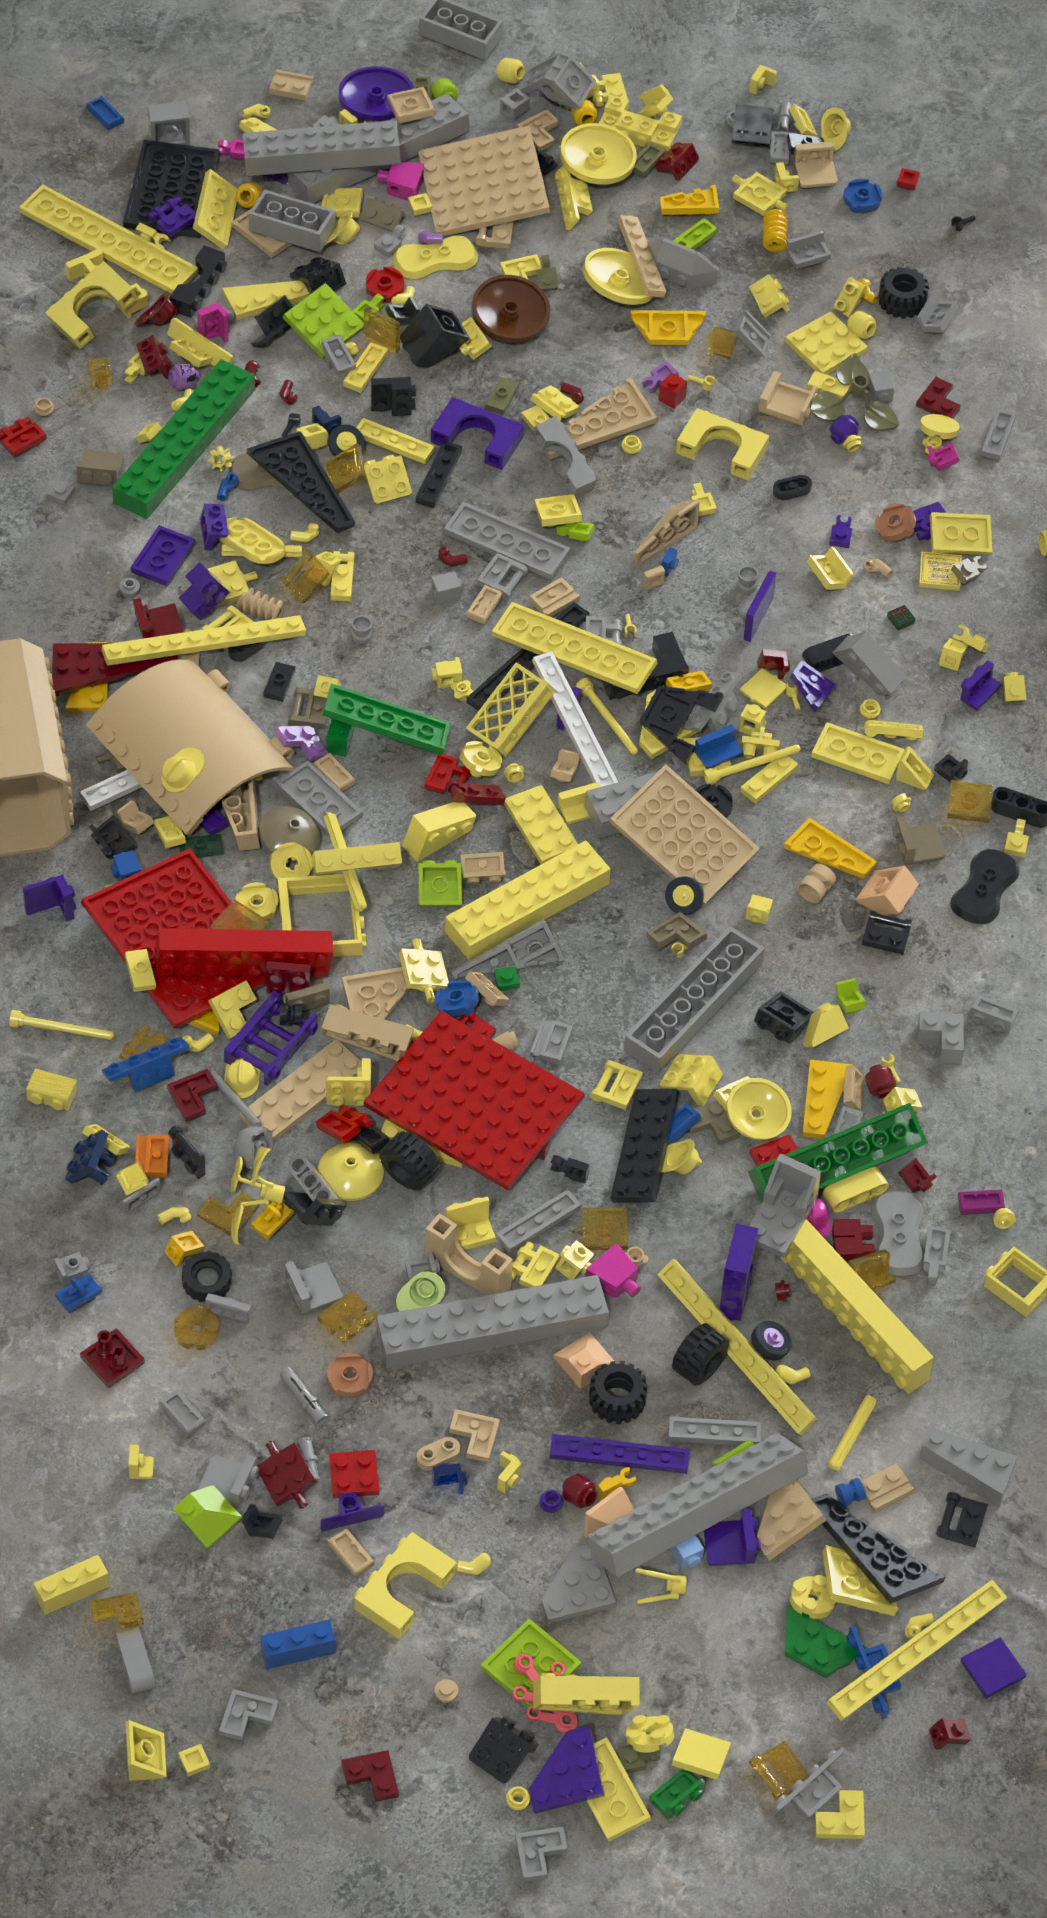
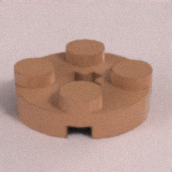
M904 504L889 505L883 509L884 513L880 517L879 515L876 517V530L886 542L909 537L914 532L913 528L916 524V517L912 509L905 507Z
M344 1353L337 1356L332 1364H329L327 1381L332 1388V1392L337 1396L355 1397L364 1395L372 1384L373 1369L369 1361L367 1363L366 1360L362 1359L361 1355ZM348 1371H352V1374L356 1376L347 1378L344 1375H347Z

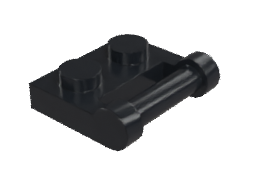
M870 910L862 945L904 955L912 919L906 918V920L877 914V911ZM878 922L903 928V931L877 926L874 923Z
M178 1125L170 1128L168 1135L172 1138L171 1151L173 1155L184 1162V1166L190 1174L193 1173L198 1179L205 1176V1156L203 1153L194 1148L183 1135V1131Z
M949 1492L946 1496L947 1505L942 1522L937 1527L936 1535L946 1540L976 1548L988 1504L960 1497L957 1493ZM955 1507H960L962 1511L957 1529L954 1531L950 1529V1524Z

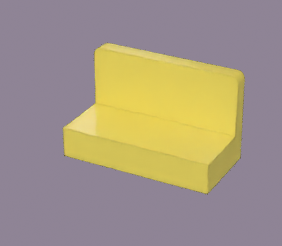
M598 782L558 793V807L566 824L589 819V815L584 807L585 795L587 790L599 788Z

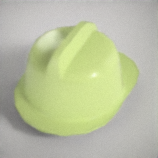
M429 1271L420 1272L415 1275L397 1294L396 1304L398 1310L406 1311L437 1305L445 1295L446 1289L443 1280L437 1274Z

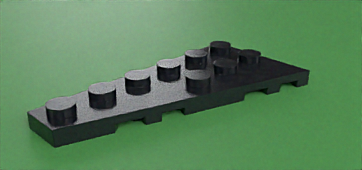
M301 431L247 448L246 453L336 533L355 526L353 517Z
M828 1494L811 1499L826 1518V1521L822 1523L824 1528L890 1604L944 1582L946 1576L940 1572L936 1574L927 1568L929 1564L923 1560L917 1561L911 1557L909 1550L880 1530L875 1532L868 1527L869 1523L863 1518L858 1520L852 1516L847 1507Z

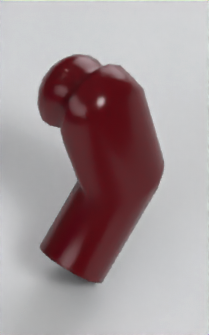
M563 382L560 391L569 394L572 401L577 405L582 403L584 396L581 388Z
M442 547L438 550L439 560L449 566L467 564L466 554L453 556L449 554L447 547Z

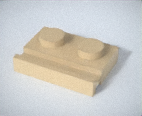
M276 69L269 87V94L306 101L311 84L313 83V76Z
M561 577L530 595L529 601L541 613L553 617L565 610L573 602L577 603L580 601V595L576 594L574 589Z
M897 1463L861 1481L866 1493L865 1500L872 1506L874 1513L914 1493V1487L909 1484V1480Z

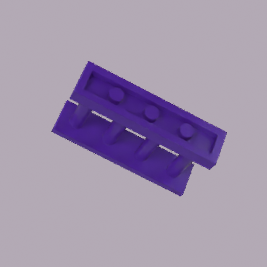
M276 991L269 995L224 1048L225 1063L231 1065L236 1060L243 1058L244 1061L249 1062L252 1066L264 1072V1085L266 1086L272 1080H276L279 1077L282 1068L310 1035L313 1036L318 1029L317 1014L315 1013L307 1021L302 1018V1025H297L301 1028L295 1035L271 1023L270 1019L274 1015L280 1016L281 994ZM266 1029L287 1041L288 1044L281 1050L257 1037L261 1030ZM254 1044L276 1058L268 1065L245 1052V1049L248 1045Z

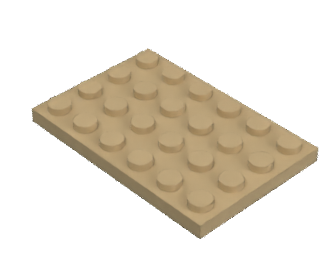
M666 764L609 820L616 829L672 879L688 876L697 880L704 892L703 907L760 849Z

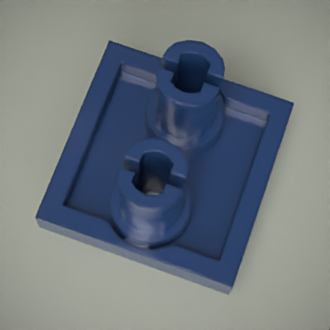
M101 1129L95 1134H90L88 1138L79 1141L73 1149L75 1154L67 1165L66 1170L68 1172L65 1180L74 1183L88 1176L100 1185L107 1181L109 1173L97 1166L98 1161H100L107 1167H110L116 1158L115 1154L104 1148L109 1135L107 1132Z

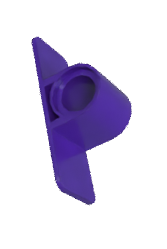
M351 1492L344 1493L339 1498V1515L321 1519L320 1529L321 1531H327L383 1517L384 1505L380 1504L362 1509L356 1494ZM345 1506H353V1508L347 1509Z

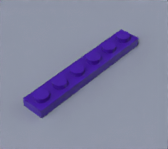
M552 1434L549 1458L687 1474L690 1449Z

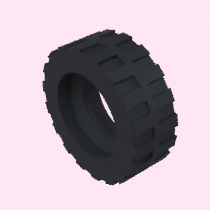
M201 1251L198 1254L191 1255V1258L185 1261V1265L182 1267V1286L185 1289V1293L191 1296L193 1300L206 1302L205 1299L208 1293L224 1297L229 1292L230 1285H232V1271L230 1263L226 1261L224 1256H220L216 1252ZM204 1268H211L217 1272L218 1279L213 1285L204 1286L197 1282V1272Z

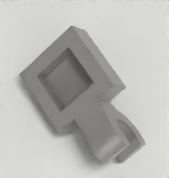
M398 224L391 235L386 232L374 243V249L390 258L401 247V240L405 237V234L402 233L405 227Z

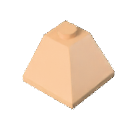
M590 1332L553 1355L554 1359L580 1389L590 1384L591 1377L597 1368L601 1369V1365L605 1363L610 1365V1362L614 1361Z
M621 1486L585 1513L584 1536L586 1538L587 1535L595 1532L598 1528L604 1527L617 1518L634 1511L627 1494Z

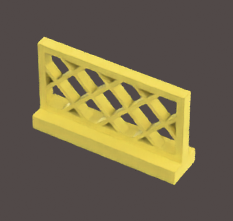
M516 662L466 729L506 757L556 690L548 682L540 679ZM518 670L523 672V680L514 682V676ZM535 681L539 683L533 691L528 692V683ZM524 684V693L515 695L514 687ZM510 688V696L501 698L502 691ZM525 698L524 704L516 708L515 700ZM511 701V709L502 711V703ZM497 705L498 713L489 715V708ZM512 714L511 721L503 725V716ZM498 718L499 726L489 728V720ZM485 721L484 730L476 731L474 729L479 722ZM499 731L498 738L495 742H492L490 740V733Z

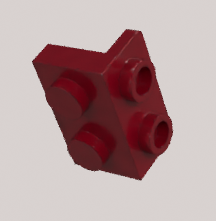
M677 142L671 146V149L666 154L661 156L660 160L655 164L657 172H672L675 180L679 181L696 164L699 156L693 143Z
M154 335L137 343L136 346L145 372L150 374L158 369L167 380L173 365L169 357L166 356L168 350L163 342L160 343Z

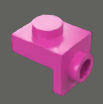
M953 442L935 451L931 445L927 447L929 451L927 455L928 461L931 466L935 465L938 471L960 462Z

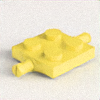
M755 172L747 179H742L736 174L733 176L732 182L740 186L733 193V199L762 216L774 207L784 212L788 210L789 205L781 201L787 195V189L758 172Z
M236 560L208 568L230 592L225 600L216 607L239 600L242 593L249 590L247 582L258 579L256 571L243 574Z
M416 938L412 941L414 949H401L399 952L407 989H418L425 992L426 1001L432 1003L435 1001L433 991H438L440 988L443 991L449 983L442 952L424 950L421 939Z

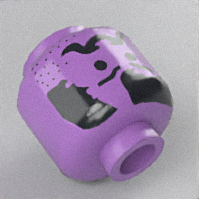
M189 363L175 365L169 371V383L178 391L193 389L196 386V382L199 381V372Z

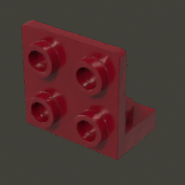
M141 598L133 599L135 616L143 639L184 633L175 603L148 609L147 605L142 604Z

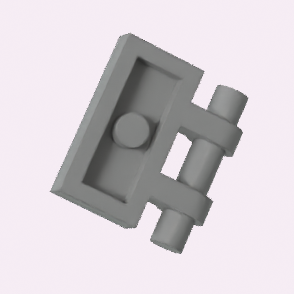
M586 616L585 631L622 645L620 640L622 626L619 619H614L612 624H607V617ZM606 633L611 634L612 638H606Z

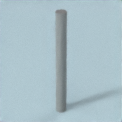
M216 1071L210 1072L219 1089L252 1126L261 1127L262 1123L221 1076Z

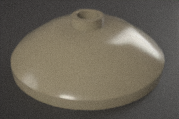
M291 806L275 807L266 812L260 821L259 837L264 847L270 853L281 844L294 842L305 847L312 856L314 851H317L320 846L321 832L318 825L309 814L301 809Z

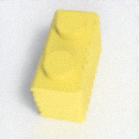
M35 1068L26 1088L27 1099L37 1105L45 1104L55 1110L65 1109L69 1111L78 1090L77 1080Z

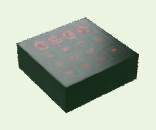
M905 605L887 612V618L897 630L915 623L916 618Z

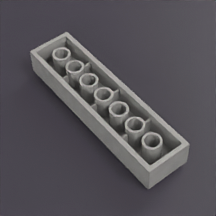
M396 121L243 133L246 176L400 164V147Z
M729 926L625 1035L624 1051L659 1073L762 965L765 948Z

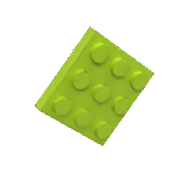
M326 283L283 316V319L322 359L325 358L322 340L340 334L345 343L363 330L366 325Z
M528 1619L481 1664V1670L512 1695L514 1688L517 1686H523L527 1692L533 1693V1684L527 1675H520L514 1670V1661L520 1654H528L532 1657L534 1661L533 1668L539 1676L543 1673H550V1667L554 1662L564 1664L565 1672L562 1676L573 1675L581 1667L582 1662L531 1619ZM521 1660L522 1665H529L527 1660ZM554 1667L556 1673H561L559 1667ZM516 1691L518 1697H523L522 1692ZM521 1702L527 1708L533 1706V1703Z

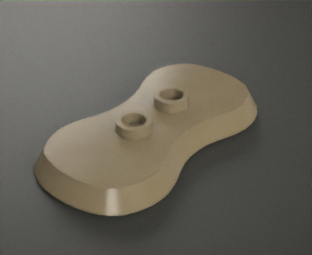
M247 453L238 455L231 462L232 466L229 467V473L237 474L238 484L235 487L239 489L256 490L263 487L286 489Z

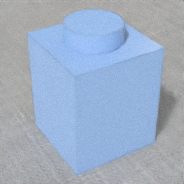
M696 1535L670 1549L682 1569L695 1567L703 1560L704 1548Z

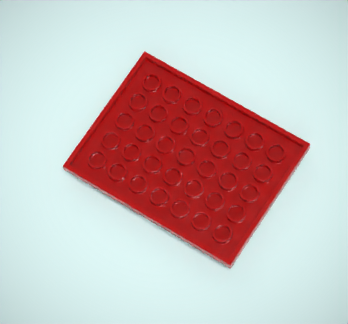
M191 849L183 851L81 900V905L126 965L125 952L147 949L156 988L146 990V992L174 1029L212 1012L213 1010L208 1000L246 980L252 992L266 985V976L155 975L154 951L158 928L252 930Z
M440 1011L408 1048L405 1056L397 1061L363 1103L364 1107L403 1130L418 1136L432 1147L502 1188L509 1190L585 1098V1093Z

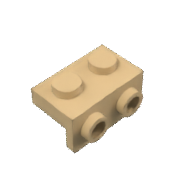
M503 852L460 855L462 881H467V884L480 883V880H489L490 883L501 882V879H504L506 876Z

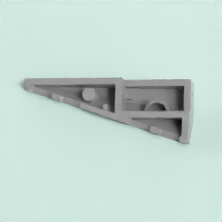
M541 919L450 972L454 979H457L458 977L467 976L469 972L494 973V969L515 966L518 969L555 961L561 962L565 958L557 942L554 940L546 921Z

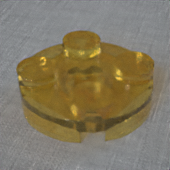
M195 1305L185 1309L174 1320L175 1339L186 1349H190V1347L197 1348V1350L207 1349L218 1338V1318L212 1311L205 1309L203 1305ZM193 1326H201V1331H192Z

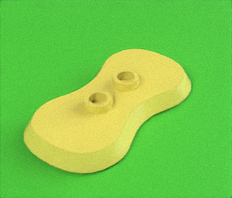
M464 236L448 237L443 240V244H407L400 247L393 254L395 269L400 271L404 278L420 279L440 270H467L476 265L478 261V253L475 246Z

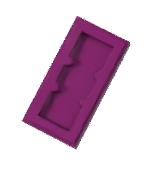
M1002 1190L958 1192L960 1215L995 1213L997 1210L1005 1208Z

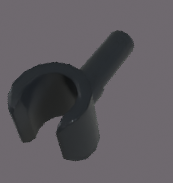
M973 215L962 219L959 216H955L951 220V225H955V229L961 231L963 225L975 220L976 217Z
M289 414L288 424L281 435L282 437L288 435L293 425H300V414Z

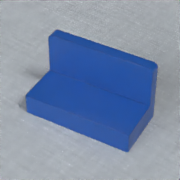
M732 724L696 739L694 752L706 769L713 768L742 755L743 751L735 741L736 729Z

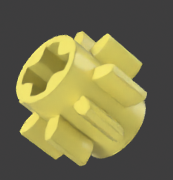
M218 446L217 451H210L212 456L208 461L213 464L212 469L220 467L222 472L225 471V466H232L230 461L234 456L229 453L230 448L223 450L222 446Z

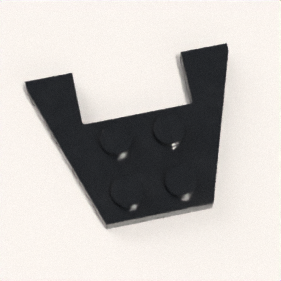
M658 686L640 719V724L684 764H688L695 751V745L678 739L682 728L696 704L716 712L724 695L721 692L706 693L703 690L687 691L684 688Z

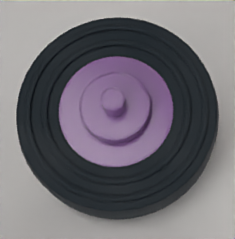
M774 1321L759 1323L751 1334V1342L754 1349L768 1360L776 1361L782 1359L791 1348L789 1333L783 1326Z

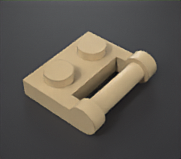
M514 221L493 225L492 238L486 236L487 227L479 228V234L476 236L475 241L476 244L484 247L510 249Z

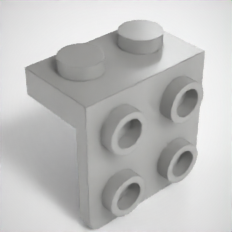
M214 1455L197 1490L214 1485L234 1508L239 1509L243 1500H246L249 1495L252 1480H256L259 1472L256 1457L247 1455L244 1464Z

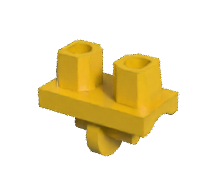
M272 1202L266 1205L264 1211L251 1223V1228L257 1231L258 1235L262 1238L269 1240L294 1214V1210L288 1208L283 1202L281 1204Z

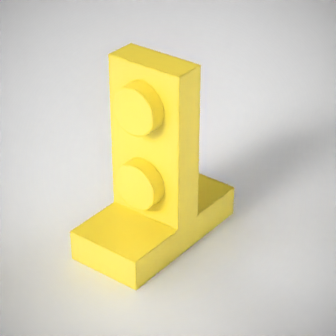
M97 249L66 262L67 279L72 281L90 274L96 266L104 261L102 251ZM99 295L102 300L108 298L106 296Z

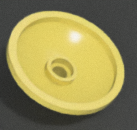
M750 1078L738 1083L730 1092L726 1103L727 1115L732 1126L740 1134L753 1140L765 1141L779 1136L787 1128L791 1119L792 1109L786 1093L777 1084L762 1078ZM752 1113H756L758 1117H754Z
M342 1143L330 1148L324 1153L318 1164V1172L338 1196V1199L344 1201H358L371 1196L379 1189L384 1179V1167L380 1162L379 1155L377 1153L371 1154L358 1143Z

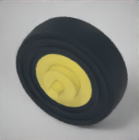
M340 425L331 432L328 439V447L335 458L342 461H351L362 453L364 437L355 426Z
M688 876L673 879L665 891V900L668 907L673 912H681L684 915L697 911L704 899V892L700 883Z

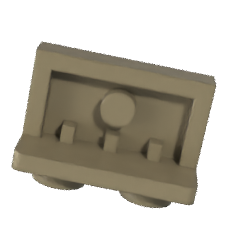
M375 197L374 199L367 198L359 219L360 221L393 232L394 228L400 223L401 218L405 219L406 214L399 205L392 203L390 206L385 204L384 200Z

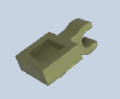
M541 255V270H536L537 285L543 291L558 289L556 268L550 269L549 255Z
M633 1746L617 1749V1756L626 1773L645 1770L646 1762L660 1760V1750L644 1753L633 1750Z

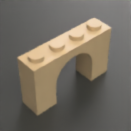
M440 1213L427 1226L425 1258H427V1252L432 1251L434 1259H438L441 1268L484 1295L508 1292L511 1289L512 1258L494 1248L482 1263L477 1262L459 1245L457 1240V1224Z

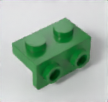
M682 1769L649 1796V1801L669 1820L674 1815L677 1817L682 1814L686 1809V1805L691 1801L696 1802L702 1797L705 1781L702 1778L697 1780L689 1771Z

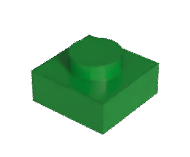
M515 966L494 969V977L497 988L500 991L520 988Z

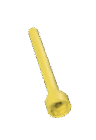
M587 677L581 679L575 687L582 689L581 695L587 696L629 752L632 755H636L638 748L595 694L594 684Z
M793 745L720 770L712 768L703 770L705 782L711 785L717 784V781H720L722 777L798 753L800 746Z
M12 1010L10 1015L9 1027L19 1028V1026L28 1025L107 1040L114 1038L112 1031L27 1017L22 1011Z

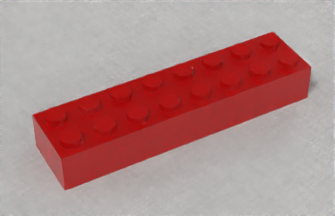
M158 928L154 951L155 975L266 976L267 961L311 965V977H328L334 953L332 931Z

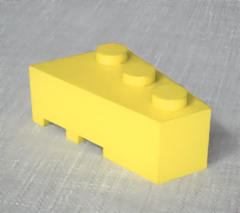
M452 802L413 815L402 846L418 862L470 832L477 815L465 803Z

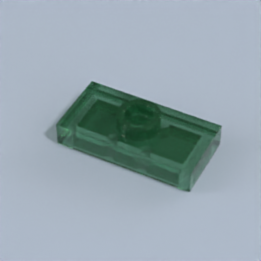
M220 834L185 838L186 843L179 845L180 853L191 849L197 858L224 855Z

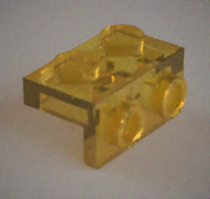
M885 1249L848 1261V1265L872 1291L896 1282V1277L889 1273L890 1253Z

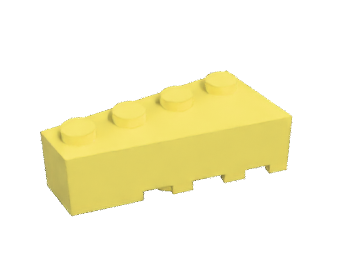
M543 1673L533 1681V1710L624 1716L640 1706L639 1677L555 1676L554 1673Z

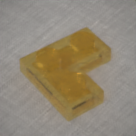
M241 1191L228 1207L210 1196L197 1211V1217L231 1236V1224L237 1207L242 1202L257 1200ZM260 1204L244 1208L238 1232L258 1210Z
M136 1592L90 1601L94 1621H106L117 1617L120 1629H132L144 1625Z

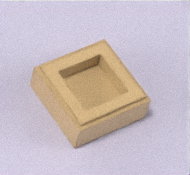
M659 566L644 572L643 587L645 590L664 584V568Z

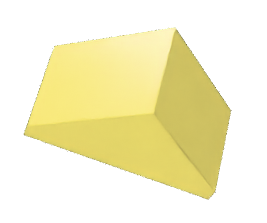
M908 746L899 760L896 780L921 790H926L934 774L913 749Z

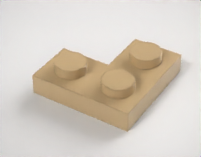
M548 109L517 124V128L530 125L534 145L538 148V151H543L555 144V139L547 131L558 126V119Z
M455 1409L449 1433L471 1438L466 1458L489 1463L500 1419Z

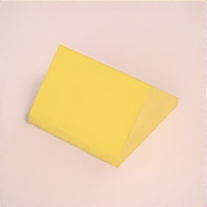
M130 1720L126 1721L129 1781L163 1779L167 1777L164 1733Z

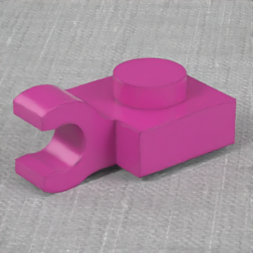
M234 138L233 142L219 140V155L224 156L230 153L231 158L245 160L243 140Z

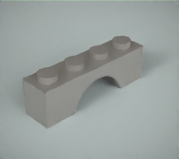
M557 416L536 425L533 436L541 449L561 454L569 464L570 469L567 471L563 483L570 494H574L576 498L593 490L597 481L596 473L594 470H590L585 456L582 453L580 454L576 442L567 434L564 423L560 422Z

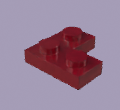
M938 377L932 380L916 401V407L931 414L944 415L952 419L960 411L961 405L946 398L952 391L953 384Z
M205 1069L167 1084V1089L185 1122L206 1115V1109L199 1097L217 1090V1085L209 1070Z
M388 1750L341 1760L346 1785L370 1781L375 1802L399 1797V1790Z

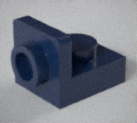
M319 405L312 408L313 424L318 423L327 430L328 435L341 425L340 415L330 418L328 413L324 412Z

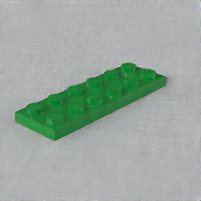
M332 683L322 714L330 719L338 720L440 755L444 751L450 727L449 722Z

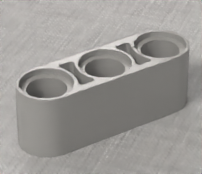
M295 1155L289 1160V1171L312 1201L316 1198H325L326 1196H329L328 1199L339 1200L318 1170L301 1155ZM304 1164V1168L298 1171L299 1167ZM316 1180V1184L311 1187V1183Z
M139 1627L115 1632L116 1643L131 1693L136 1694L155 1689L153 1672Z

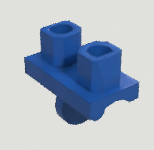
M89 1273L79 1280L77 1278L71 1280V1284L55 1293V1297L65 1310L71 1314L80 1305L96 1299V1296L102 1293V1288Z

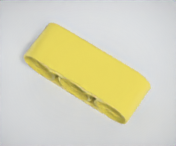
M871 1167L829 1185L822 1194L833 1212L839 1213L883 1194L889 1188V1183L878 1167Z

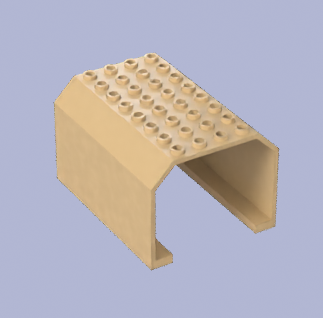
M21 638L0 641V857L51 850L71 834L70 825H74L70 773H68L67 756L63 753L65 752L64 740H62L61 723L58 720V707L54 703L56 702L55 690L52 687V674L49 671V658L44 657L42 648Z

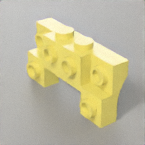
M611 95L598 124L609 125L622 131L631 139L634 145L645 148L651 142L666 150V153L671 149L676 134L682 125L681 115L665 111L660 120L652 119L627 111L629 100Z

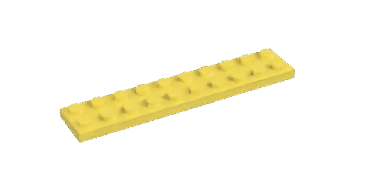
M43 184L19 207V213L90 251L100 249L103 253V258L153 285L169 291L170 294L173 293L178 284H188L199 273L198 267Z

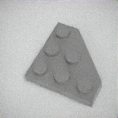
M589 1544L572 1548L543 1596L541 1604L548 1624L616 1607V1601L605 1569L592 1559Z

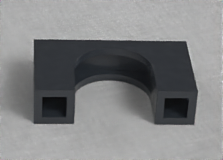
M673 631L653 636L652 650L657 659L658 666L653 669L638 694L657 689L658 686L666 687L667 678L674 676L684 677L683 674L689 673L688 665ZM601 680L609 700L636 694Z

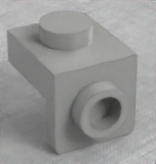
M432 1251L427 1252V1259L405 1262L408 1282L420 1272L429 1271L435 1274L440 1272L439 1261L434 1259Z

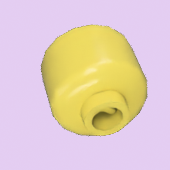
M504 58L496 68L499 80L506 83L517 84L525 75V68L518 59Z
M857 311L849 317L847 329L860 339H868L876 332V321L871 315L863 311Z

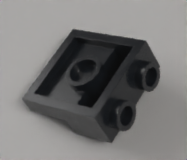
M411 377L371 379V411L391 410L392 416L412 415V410H416L415 398H412L416 397V387L411 384Z
M780 991L758 1008L754 1022L757 1023L760 1029H766L773 1033L776 1039L790 1043L801 1034L802 1028L809 1024L811 1014L815 1012Z

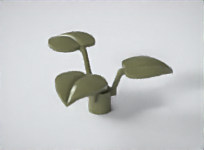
M856 353L848 356L837 369L836 377L842 385H850L843 398L838 400L837 395L834 393L823 391L815 396L810 408L811 412L819 419L835 421L839 416L844 415L845 409L841 404L850 394L853 396L864 395L865 407L868 410L864 415V420L870 428L884 431L896 428L899 425L895 412L886 403L874 401L870 407L868 390H866L869 372Z

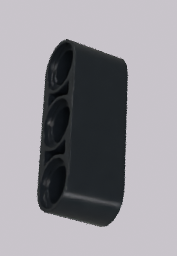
M848 633L810 646L804 650L802 657L809 666L818 672L842 665L844 663L832 652L847 636L854 635V633Z
M997 787L993 791L991 810L996 814L1014 820H1026V824L1038 828L1047 826V801L1006 787Z

